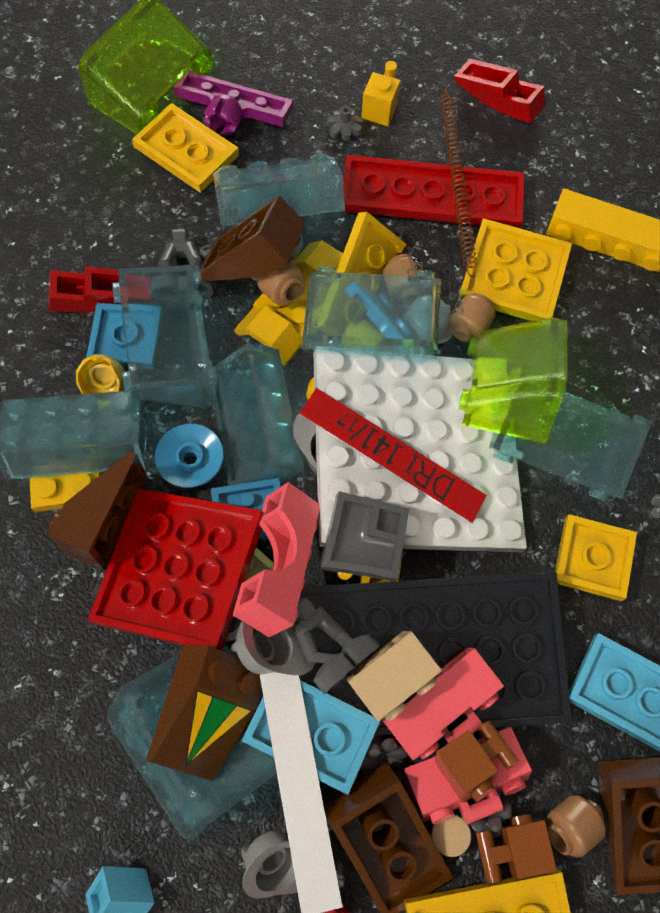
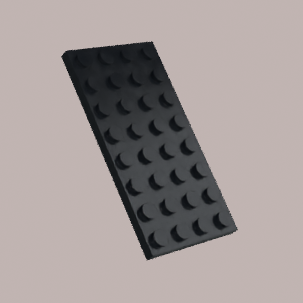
M556 572L304 587L301 591L299 600L307 598L316 610L322 607L346 630L352 639L361 635L371 634L380 645L374 653L402 631H412L440 669L466 648H475L504 685L497 692L499 698L491 706L484 710H481L479 707L473 710L482 724L490 720L494 727L498 728L572 723ZM318 627L313 630L318 652L329 654L341 653L343 648ZM316 663L310 672L299 676L300 680L319 689L313 680L317 671L324 663ZM345 678L327 693L373 716ZM464 713L447 726L449 731H452L467 718ZM381 719L374 736L393 735Z

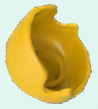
M91 355L82 360L76 370V384L82 393L83 399L97 403V407L102 408L113 404L119 399L126 388L127 376L124 368L118 361L107 355Z

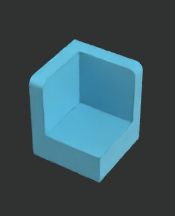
M103 866L85 894L89 913H148L155 903L147 871L143 868Z

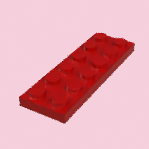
M346 155L340 211L353 213L368 212L373 215L458 223L450 165ZM457 166V167H454L453 169H454V170L461 169L462 166ZM463 166L462 170L453 173L456 175L463 173L465 175L464 184H466V187L463 184L455 187L458 189L465 187L467 189L466 194L457 196V198L466 197L468 202H466V199H461L457 202L468 203L469 206L467 208L470 209L468 212L470 213L469 218L460 220L461 222L469 221L472 225H481L484 218L521 228L524 197L523 172ZM463 175L456 176L454 179L463 178ZM459 180V181H456L455 183H456V184L463 183L464 180ZM465 189L458 190L456 193H464ZM461 204L458 207L463 208L466 207L467 204ZM466 208L459 210V212L468 211ZM464 213L460 217H467L469 214Z

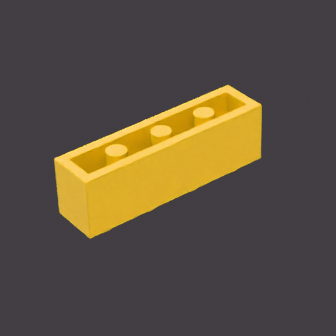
M563 188L546 235L584 247L590 251L614 257L620 261L644 267L650 271L660 272L659 219Z

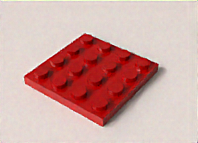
M138 488L87 620L95 625L181 646H210L222 651L233 619V612L241 583L246 580L262 531L259 525L263 515L262 510Z

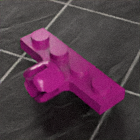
M188 70L183 72L174 86L176 97L207 105L203 113L206 115L204 123L217 134L221 127H223L222 137L231 135L244 118H253L271 125L283 127L293 110V100Z

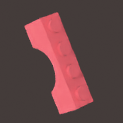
M289 482L266 496L262 509L263 515L259 522L260 527L266 533L272 545L274 554L273 569H265L241 583L233 616L267 637L290 628L298 617L297 607L301 591L305 585L304 576L307 563L312 555L311 545L313 536L318 527L319 503Z

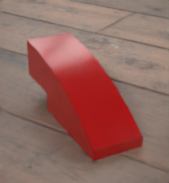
M469 59L454 76L455 82L486 105L512 118L531 124L545 107L544 86L519 80L518 70Z
M86 266L84 273L50 270L48 311L95 312L97 303L132 306L149 304L150 275L149 273Z

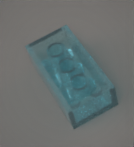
M316 154L310 157L311 160L298 161V158H285L280 160V164L268 165L264 161L253 162L249 164L248 168L237 169L235 165L222 166L219 168V171L213 172L221 226L240 223L277 195H280L299 216L344 211L342 171L334 158L329 157L327 154Z
M141 390L3 400L0 414V468L5 478L15 479L104 472L130 451L137 453L143 468H145L147 414Z

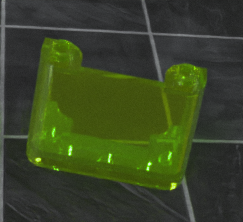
M140 0L84 52L79 61L78 69L89 105L138 134L159 115L157 101L189 69L202 75L208 73L213 65L211 50L161 0Z
M548 318L479 331L478 337L471 336L467 355L472 356L474 368L470 389L462 390L458 409L464 411L462 425L546 444L567 382V320Z

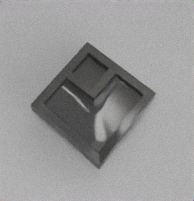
M339 491L335 496L329 529L318 569L356 574L391 582L398 580L409 508Z

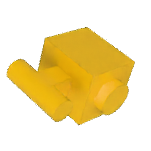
M388 61L385 64L384 75L372 73L363 93L362 119L389 126L398 104L400 80L396 79L397 64L394 61Z

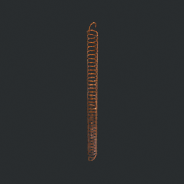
M445 87L447 97L443 100L441 97V105L457 211L456 215L458 216L459 239L461 241L463 265L466 267L469 276L472 277L468 268L477 266L476 258L474 257L476 253L473 252L475 248L464 246L467 243H473L474 238L471 237L473 233L470 227L472 224L469 221H460L469 218L470 213L468 212L470 209L467 208L469 204L466 203L468 202L466 197L457 198L458 195L466 194L467 189H465L466 184H464L465 175L463 173L453 174L455 171L463 169V161L461 160L462 156H460L462 153L460 151L461 147H459L460 139L457 133L458 125L456 124V112L454 111V98L449 97ZM452 98V101L443 102L445 99ZM453 103V106L444 107L445 104ZM446 108H454L453 110L445 111ZM454 112V115H453V114L448 115V116L445 115L446 113ZM455 116V119L446 120L447 117ZM454 120L456 121L455 123L449 125L446 124L447 122H451ZM456 125V128L447 129L448 126ZM449 130H457V132L448 133ZM447 134H449V135L457 134V137L449 138V137L447 136ZM450 139H458V141L449 142ZM459 143L458 146L450 147L451 144ZM452 148H459L458 151H450ZM460 152V155L451 156L452 153ZM450 156L452 158L461 157V159L453 161L450 159ZM461 161V164L452 165L454 162ZM462 166L461 169H457V170H454V169H453L454 167ZM463 175V178L454 179L456 176ZM464 180L463 183H459V184H456V183H455L456 181ZM458 185H465L464 188H455ZM465 189L464 193H456L458 190ZM461 199H466V200H467L466 202H463V203L457 202V201H459V200H461ZM461 204H467L466 207H458ZM461 209H468L466 212H459ZM461 214H469L467 217H460ZM470 223L467 227L461 226L462 224ZM465 228H471L470 231H467V232H463V231H462V230L465 229ZM466 233H471V236L464 237L462 235ZM472 238L471 241H463L464 239ZM468 248H473V249H474V250H472V251H464V250H466V249H468ZM474 253L473 256H465L466 254ZM475 258L474 261H466L467 259ZM471 263H475V264H476L475 266H467L468 264H471Z

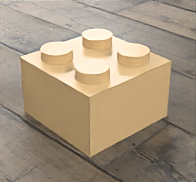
M402 631L347 675L345 679L378 722L382 718L391 721L407 707L404 701L412 694L417 693L421 696L434 687L438 682L435 676L442 670L412 631Z

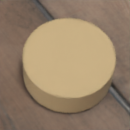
M454 815L445 822L432 825L430 836L440 854L456 857L468 849L471 841V832L462 818Z

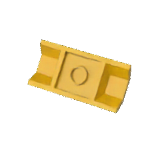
M323 240L309 243L294 261H291L305 276V286L301 297L293 303L278 305L262 293L254 302L252 310L238 324L234 332L239 336L250 335L268 347L277 360L286 366L317 329L318 319L343 253Z

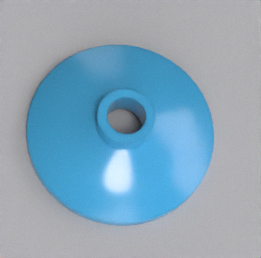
M183 424L172 428L160 439L155 451V463L160 475L168 483L180 488H196L210 482L220 471L224 458L223 447L218 436L209 428L198 424ZM189 456L197 458L193 464H186L185 460Z

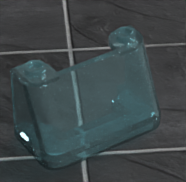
M199 265L118 269L119 282L112 283L114 303H121L129 369L128 372H122L124 393L131 392L132 399L196 408L214 407L217 377L215 367H212V360H209L202 315L203 301L198 290L199 282H201Z
M317 267V272L310 273L302 334V350L307 354H313L315 350L403 357H410L411 354L413 357L418 358L430 356L431 359H437L441 279L436 278L435 272L416 271L415 276L336 273V268Z
M522 369L511 372L504 390L489 446L490 449L495 451L493 457L509 464H513L514 459L589 488L587 495L607 502L609 496L622 499L652 420L639 415H634L633 419H630V416L620 413V410L615 408L608 409L551 386V383L548 381L538 382L540 375Z
M179 653L121 686L108 708L107 717L113 732L176 830L185 840L193 841L277 776L274 758L241 742L243 739L242 735L238 738L213 781L146 761L180 656Z

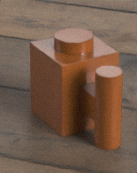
M490 720L478 728L479 733L486 741L480 745L471 731L468 730L436 751L435 763L462 803L472 797L475 802L480 801L495 789L492 783L496 780L498 769L492 762L494 759L498 758L506 770L511 769L519 762L516 755Z
M531 813L508 818L509 825L503 826L501 829L502 845L495 846L491 830L476 832L487 883L503 881L499 864L506 862L510 877L516 879L557 872L545 820L533 821Z

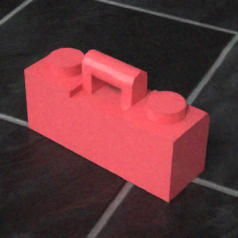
M466 648L441 668L442 671L435 676L438 681L437 684L425 694L419 696L417 693H414L404 701L407 707L391 721L382 718V721L412 760L418 756L421 759L430 756L440 746L437 741L441 737H444L447 743H450L468 730L472 734L475 733L482 725V722L473 710H476L478 707L484 710L499 698L497 692L504 685L475 648ZM464 713L467 718L452 731H449L447 726Z
M511 727L499 731V733L516 755L519 762L511 769L506 770L498 758L494 759L492 762L498 769L496 780L492 783L495 789L487 795V799L470 806L467 801L462 803L436 765V756L404 769V780L422 822L430 819L434 825L445 822L455 815L453 810L459 807L462 817L468 825L503 810V805L497 792L503 790L505 796L526 787L524 781L528 780L532 770ZM484 738L477 740L480 745L486 742Z

